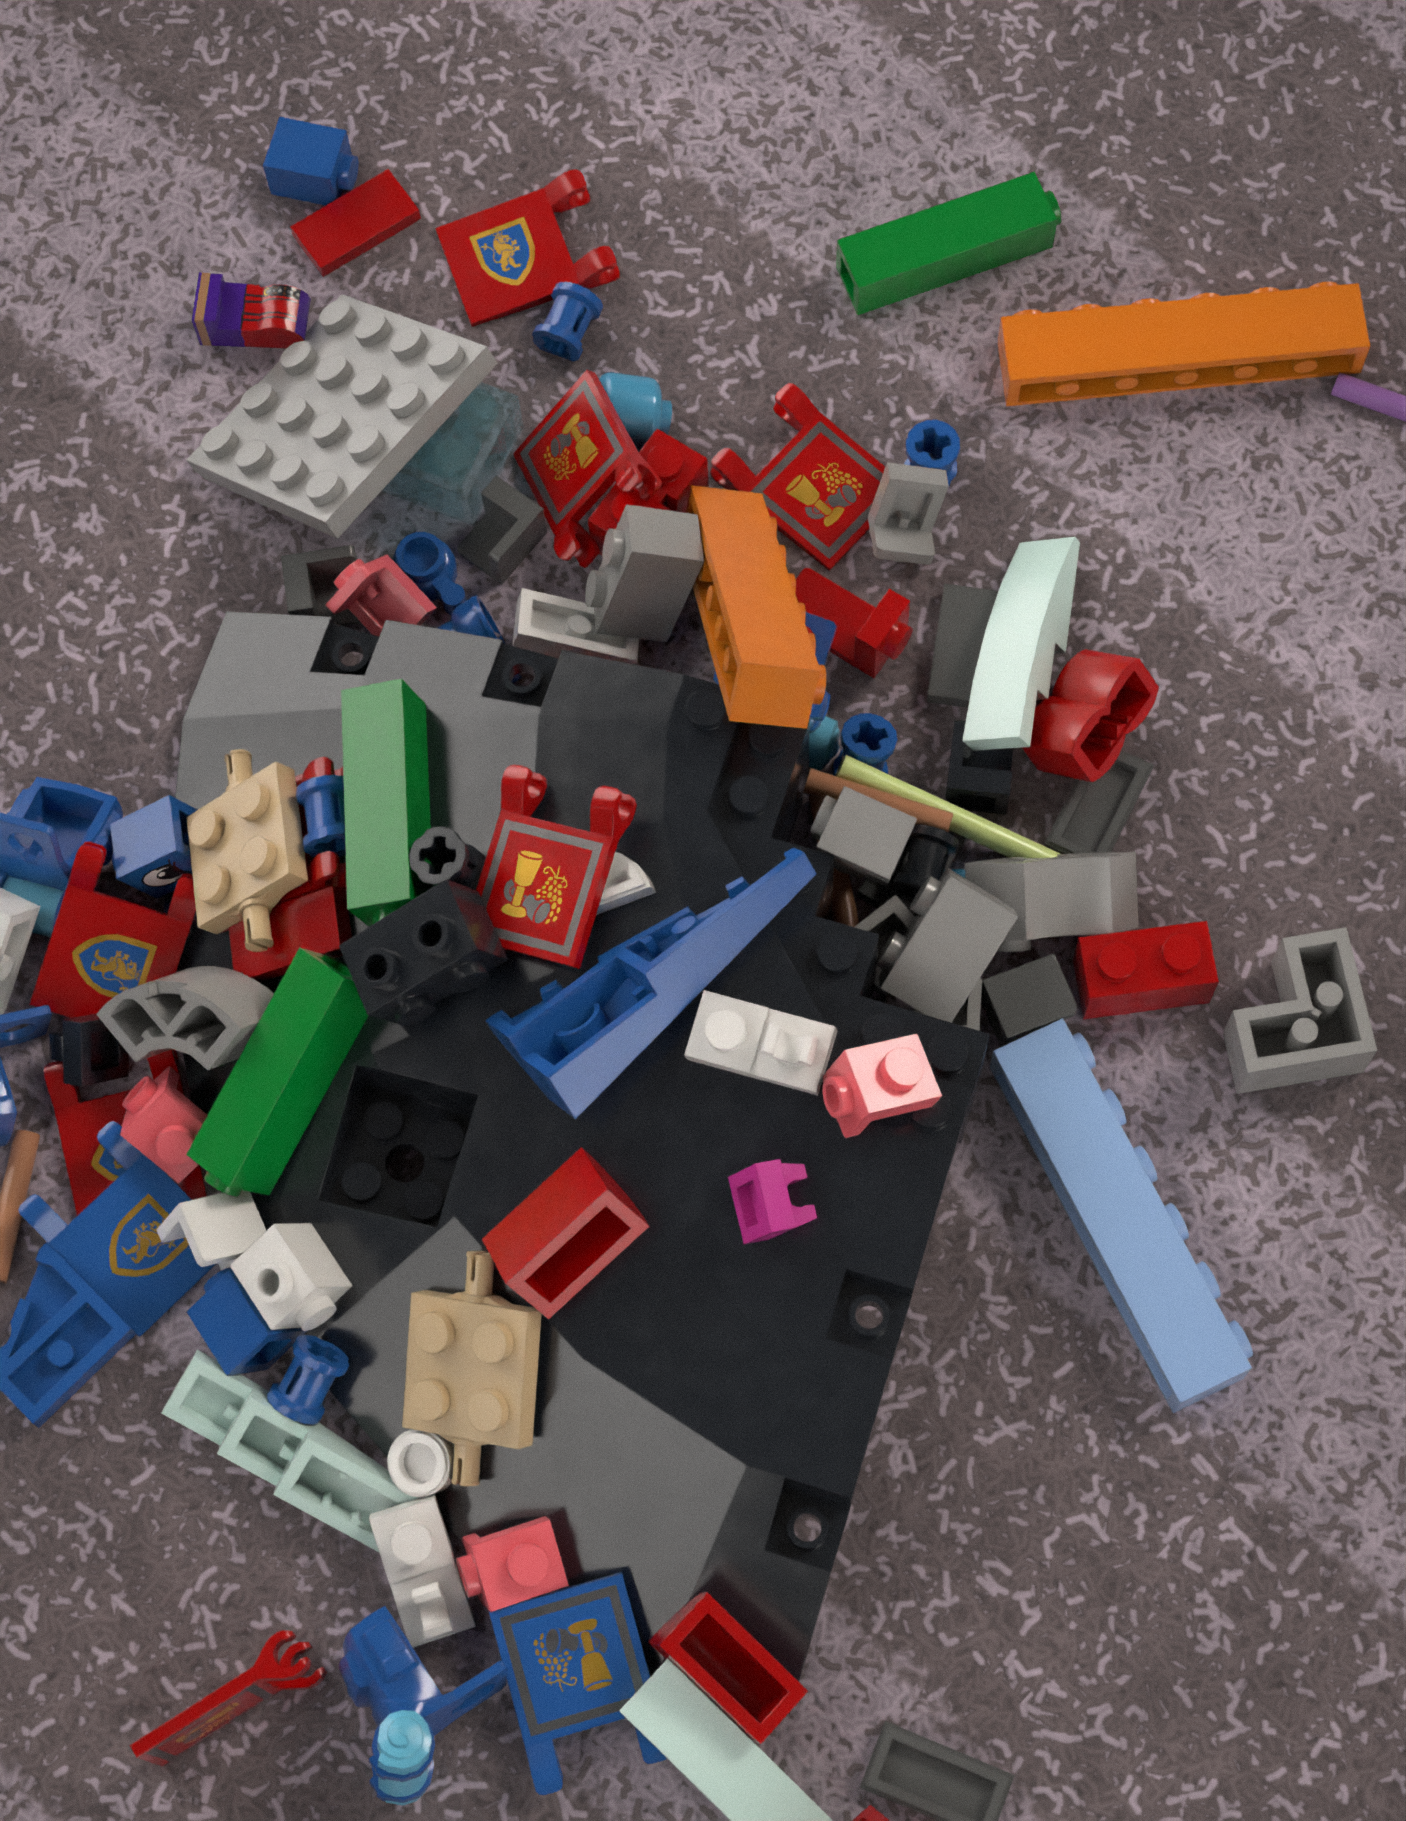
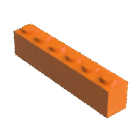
M1320 282L1309 288L1290 290L1264 287L1248 294L1220 296L1216 293H1202L1190 299L1163 302L1154 298H1146L1135 301L1131 305L1101 307L1097 304H1084L1072 310L1045 313L1039 310L1028 309L1019 311L1012 316L1001 317L997 342L1006 406L1335 376L1339 372L1343 374H1357L1362 372L1370 349L1359 283L1339 285L1335 282Z
M691 485L686 513L698 515L704 563L695 580L693 590L728 719L735 722L807 729L812 705H820L825 695L826 668L824 665L818 664L815 655V635L807 631L805 625V605L797 601L795 595V575L788 573L786 567L785 545H779L776 537V518L769 516L763 494Z

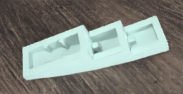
M1076 537L1022 542L1018 545L999 588L985 630L972 682L962 741L973 751L1030 747L1036 700L1048 699L1054 654L1066 653L1080 542Z
M197 1349L161 1413L220 1445L217 1452L218 1455L275 1485L273 1495L379 1552L369 1522V1515L421 1497H413L402 1492L394 1484L386 1468L321 1423L314 1425L303 1424L282 1415L268 1402L266 1397L269 1392L268 1390L241 1374L226 1376L217 1360Z
M668 1658L619 1710L729 1821H833Z

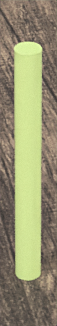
M848 755L843 757L835 776L952 812L953 817L949 827L950 831L1009 858L1057 857V854H1061Z

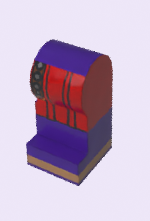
M199 272L192 323L200 345L286 349L296 342L305 341L311 298L307 293L293 286L278 284L260 287V285L229 283L224 281L223 274Z

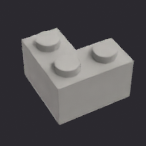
M1347 927L1282 938L1271 961L1280 1002L1233 1010L1223 1031L1237 1094L1363 1073L1377 1052Z

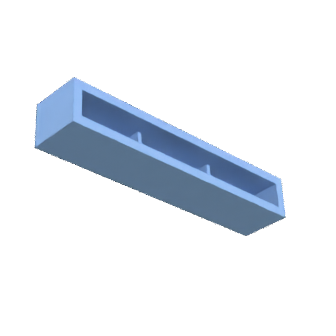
M1062 1018L994 1050L990 1069L1171 1411L1175 1413L1244 1379L1252 1369L1248 1358L1253 1356L1252 1347L1239 1323L1235 1320L1228 1323L1215 1299L1221 1297V1292L1212 1271L1203 1261L1196 1264L1186 1247L1184 1240L1189 1238V1233L1178 1209L1172 1203L1164 1206L1152 1183L1157 1181L1158 1178L1149 1155L1140 1145L1133 1148L1122 1128V1125L1127 1122L1126 1116L1118 1098L1111 1089L1101 1090L1091 1069L1096 1067V1062L1087 1041L1079 1032L1072 1035Z

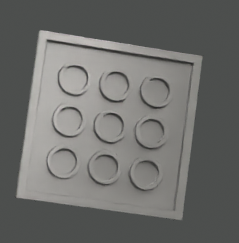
M342 294L336 301L330 303L321 311L319 319L306 332L305 341L296 342L284 350L280 361L258 384L252 386L243 394L240 403L219 426L206 433L201 441V445L186 461L196 473L206 480L338 539L498 363L485 345Z

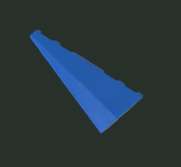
M792 848L784 853L785 860L752 885L742 876L727 884L726 888L729 898L698 915H695L687 906L597 957L599 963L566 988H563L557 980L540 988L543 999L540 1003L513 1018H510L503 1010H500L485 1021L493 1034L546 1097L576 1119L816 875V872L805 853Z

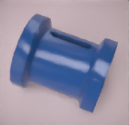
M559 282L552 291L551 296L554 303L544 324L537 325L532 333L533 342L540 350L574 362L579 360L583 352L581 340L591 320L599 318L603 304L587 288L571 282Z
M925 420L916 424L909 431L906 438L905 446L908 458L904 465L946 470L948 485L950 486L951 481L957 475L956 460L960 452V438L957 432L948 423L939 420ZM929 453H932L935 460H931Z
M860 713L850 717L844 723L841 731L840 740L843 749L834 760L832 767L833 775H836L845 755L888 774V766L885 760L894 753L898 740L896 730L889 721L872 713Z
M323 775L302 782L297 786L296 799L299 805L305 809L308 834L303 839L304 852L308 853L312 858L325 851L335 852L339 857L346 855L343 776Z
M303 1334L297 1336L292 1346L295 1356L282 1381L273 1383L266 1397L272 1407L282 1415L303 1424L314 1425L319 1423L324 1415L325 1408L322 1402L336 1377L345 1375L349 1367V1358L334 1344L316 1336Z

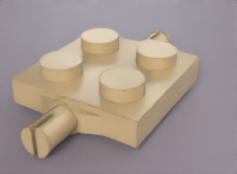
M237 749L230 751L231 755L225 754L224 756L228 779L226 792L186 817L198 928L217 935L237 922L243 921L246 949L253 952L268 950V947H273L274 944L269 917L272 908L286 893L308 881L306 860L303 849L299 804L296 799L297 788L294 769L275 761L253 775L251 753L247 750Z
M467 1251L465 1291L455 1294L431 1290L411 1293L402 1427L439 1434L447 1441L455 1444L451 1483L455 1485L460 1484V1486H477L480 1484L482 1445L492 1444L521 1449L531 1446L533 1443L541 1313L533 1307L512 1304L501 1296L492 1293L494 1261L487 1251Z

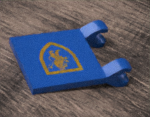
M111 1121L98 1132L97 1139L100 1145L126 1170L68 1225L37 1194L29 1196L20 1205L18 1211L140 1338L216 1264L205 1267L199 1266L186 1237L169 1242H161L157 1233L158 1227L179 1203L192 1199L161 1168L120 1135L122 1127L117 1122Z

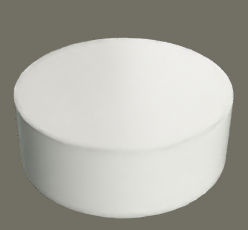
M414 1429L402 1433L394 1440L388 1453L387 1465L392 1481L402 1492L413 1497H426L445 1490L451 1484L455 1444L435 1433Z

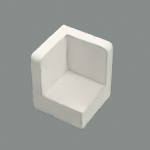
M243 1190L238 1197L220 1193L179 1203L157 1229L162 1243L186 1237L199 1266L205 1267L218 1263L221 1270L230 1267L240 1255L266 1232L251 1193Z

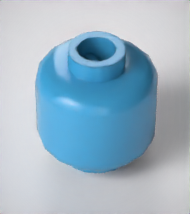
M606 372L600 377L599 380L638 452L657 428L666 434L669 433L672 420V403L668 400H662L661 388L655 379L615 372Z

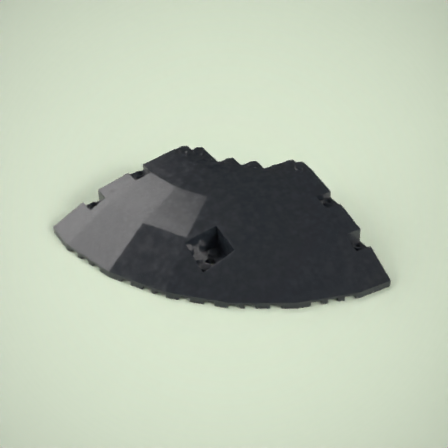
M226 611L183 718L175 798L196 809H200L226 792L228 779L224 756L225 754L231 755L230 751L237 749L247 750L251 753L253 775L276 761L294 769L295 776L304 772L312 760L319 757L332 759L334 770L342 768L341 690L403 679L426 703L431 828L442 826L453 829L459 834L463 842L475 847L486 859L501 811L502 777L505 769L514 764L528 767L532 772L543 775L547 780L544 797L530 817L590 831V808L595 790L599 786L617 788L623 794L632 796L636 800L637 807L633 820L619 839L616 852L636 862L649 877L656 891L652 895L596 915L580 969L504 949L508 960L488 972L489 978L482 985L466 992H454L434 1004V1012L422 1021L411 1025H399L368 1015L271 1194L265 1195L250 1192L266 1231L273 1224L311 1223L352 1284V1287L334 1303L336 1306L335 1313L326 1322L312 1330H308L304 1334L316 1336L334 1344L349 1358V1367L345 1375L336 1377L329 1391L375 1442L385 1456L388 1457L394 1440L402 1433L411 1430L402 1427L411 1293L431 1290L455 1294L465 1291L467 1251L488 1252L482 1238L582 1147L623 1189L650 1227L550 1319L541 1314L533 1443L531 1446L521 1449L492 1444L482 1445L480 1484L477 1486H460V1484L455 1485L451 1483L445 1490L435 1494L444 1524L457 1538L462 1540V1537L476 1533L479 1537H483L546 1516L551 1521L569 1584L567 1587L622 1572L646 1663L655 1671L666 1659L648 1641L684 1605L697 1595L708 1592L800 1682L929 1236L957 1144L962 1143L978 1090L990 1034L871 999L875 986V964L877 962L879 934L830 920L833 901L834 856L790 843L806 794L803 791L809 775L810 720L807 729L729 721L719 684L684 674L565 650L561 651L560 657L557 659L504 644L501 639L391 620L385 621L381 634L378 637L333 623L332 617ZM350 652H359L363 655L361 661L353 666L344 665L341 661ZM521 672H528L535 677L533 682L525 687L516 686L511 681L516 674ZM792 848L804 852L816 872V875L576 1119L546 1097L493 1034L485 1021L500 1010H503L510 1018H513L543 1001L540 988L554 980H557L563 988H566L599 963L597 958L599 955L687 906L695 915H698L729 898L726 888L727 884L742 876L752 885L785 860L784 853ZM346 855L339 857L340 864L346 862ZM174 891L165 895V914H168ZM349 911L353 937L368 928V926ZM195 913L176 972L199 966H216L233 970L229 930L216 935L200 929L197 925V915ZM343 956L337 957V959L346 964ZM284 975L261 982V984L275 993ZM706 990L835 1026L837 1034L826 1071L846 1049L918 1034L942 1097L932 1107L871 1121L859 1135L845 1138L838 1120L833 1118L826 1109L822 1092L823 1081L817 1096L690 1061L684 1054L703 991ZM183 1053L191 1102L208 1115L238 1059L207 1070L191 1055ZM402 1150H414L424 1157V1168L421 1174L412 1181L400 1182L393 1179L388 1173V1165L391 1158ZM780 1159L781 1163L804 1164L807 1178L787 1185L791 1204L796 1207L814 1205L817 1219L769 1240L744 1244L728 1177L755 1163ZM494 1263L492 1293L501 1296L512 1304L533 1307L505 1284ZM865 1306L875 1307L882 1315V1322L875 1328H864L856 1320L858 1310ZM811 1517L817 1520L821 1527L820 1535L813 1541L800 1540L794 1532V1526L799 1519Z

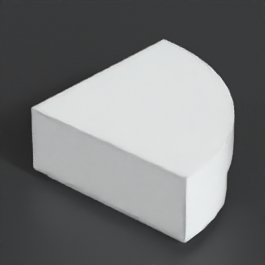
M615 851L596 915L656 893L651 880L642 868L632 859Z

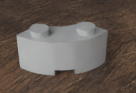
M1136 852L1057 854V857L1053 858L1011 857L965 863L966 879L1013 907L1018 916L997 952L1030 950L1031 940L1071 935H1077L1079 939V937L1123 932L1139 928Z
M199 966L127 989L108 1001L96 1015L135 1062L174 1049L191 1055L204 1068L211 1070L239 1059L274 993L268 987L243 973L216 966Z

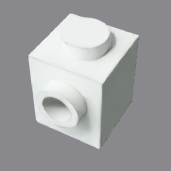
M311 1223L273 1224L230 1265L271 1330L301 1328L303 1331H308L320 1326L335 1313L336 1306L334 1303L352 1287V1284Z

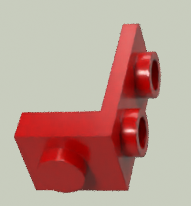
M804 568L796 578L795 595L797 601L804 603L807 613L830 620L836 624L837 629L829 652L875 678L889 658L895 660L907 645L913 632V628L908 626L910 600L889 588L878 605L874 607L811 568ZM806 626L808 633H813L812 630Z

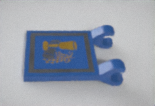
M622 1572L546 1593L493 1612L489 1611L501 1660L508 1669L506 1678L525 1745L534 1787L539 1795H547L562 1789L563 1775L553 1739L625 1719L619 1710L650 1678ZM635 1728L643 1760L647 1764L666 1760L667 1758Z

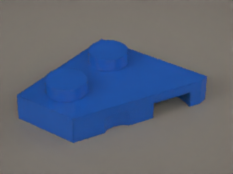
M47 1242L39 1249L35 1261L38 1263V1267L25 1300L20 1298L10 1322V1338L0 1348V1390L38 1428L137 1334Z

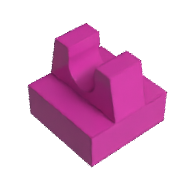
M780 1159L755 1163L728 1177L744 1244L769 1240L817 1219L815 1206L805 1205L803 1207H796L792 1205L787 1185L807 1178L804 1164L781 1163Z

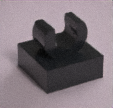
M97 1013L64 1019L63 1033H49V1058L55 1061H63V1083L83 1087L129 1077L128 1053L96 1015Z

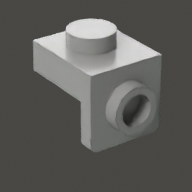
M887 462L868 514L873 554L876 558L925 565L932 563L935 555L932 529L949 487L946 470Z

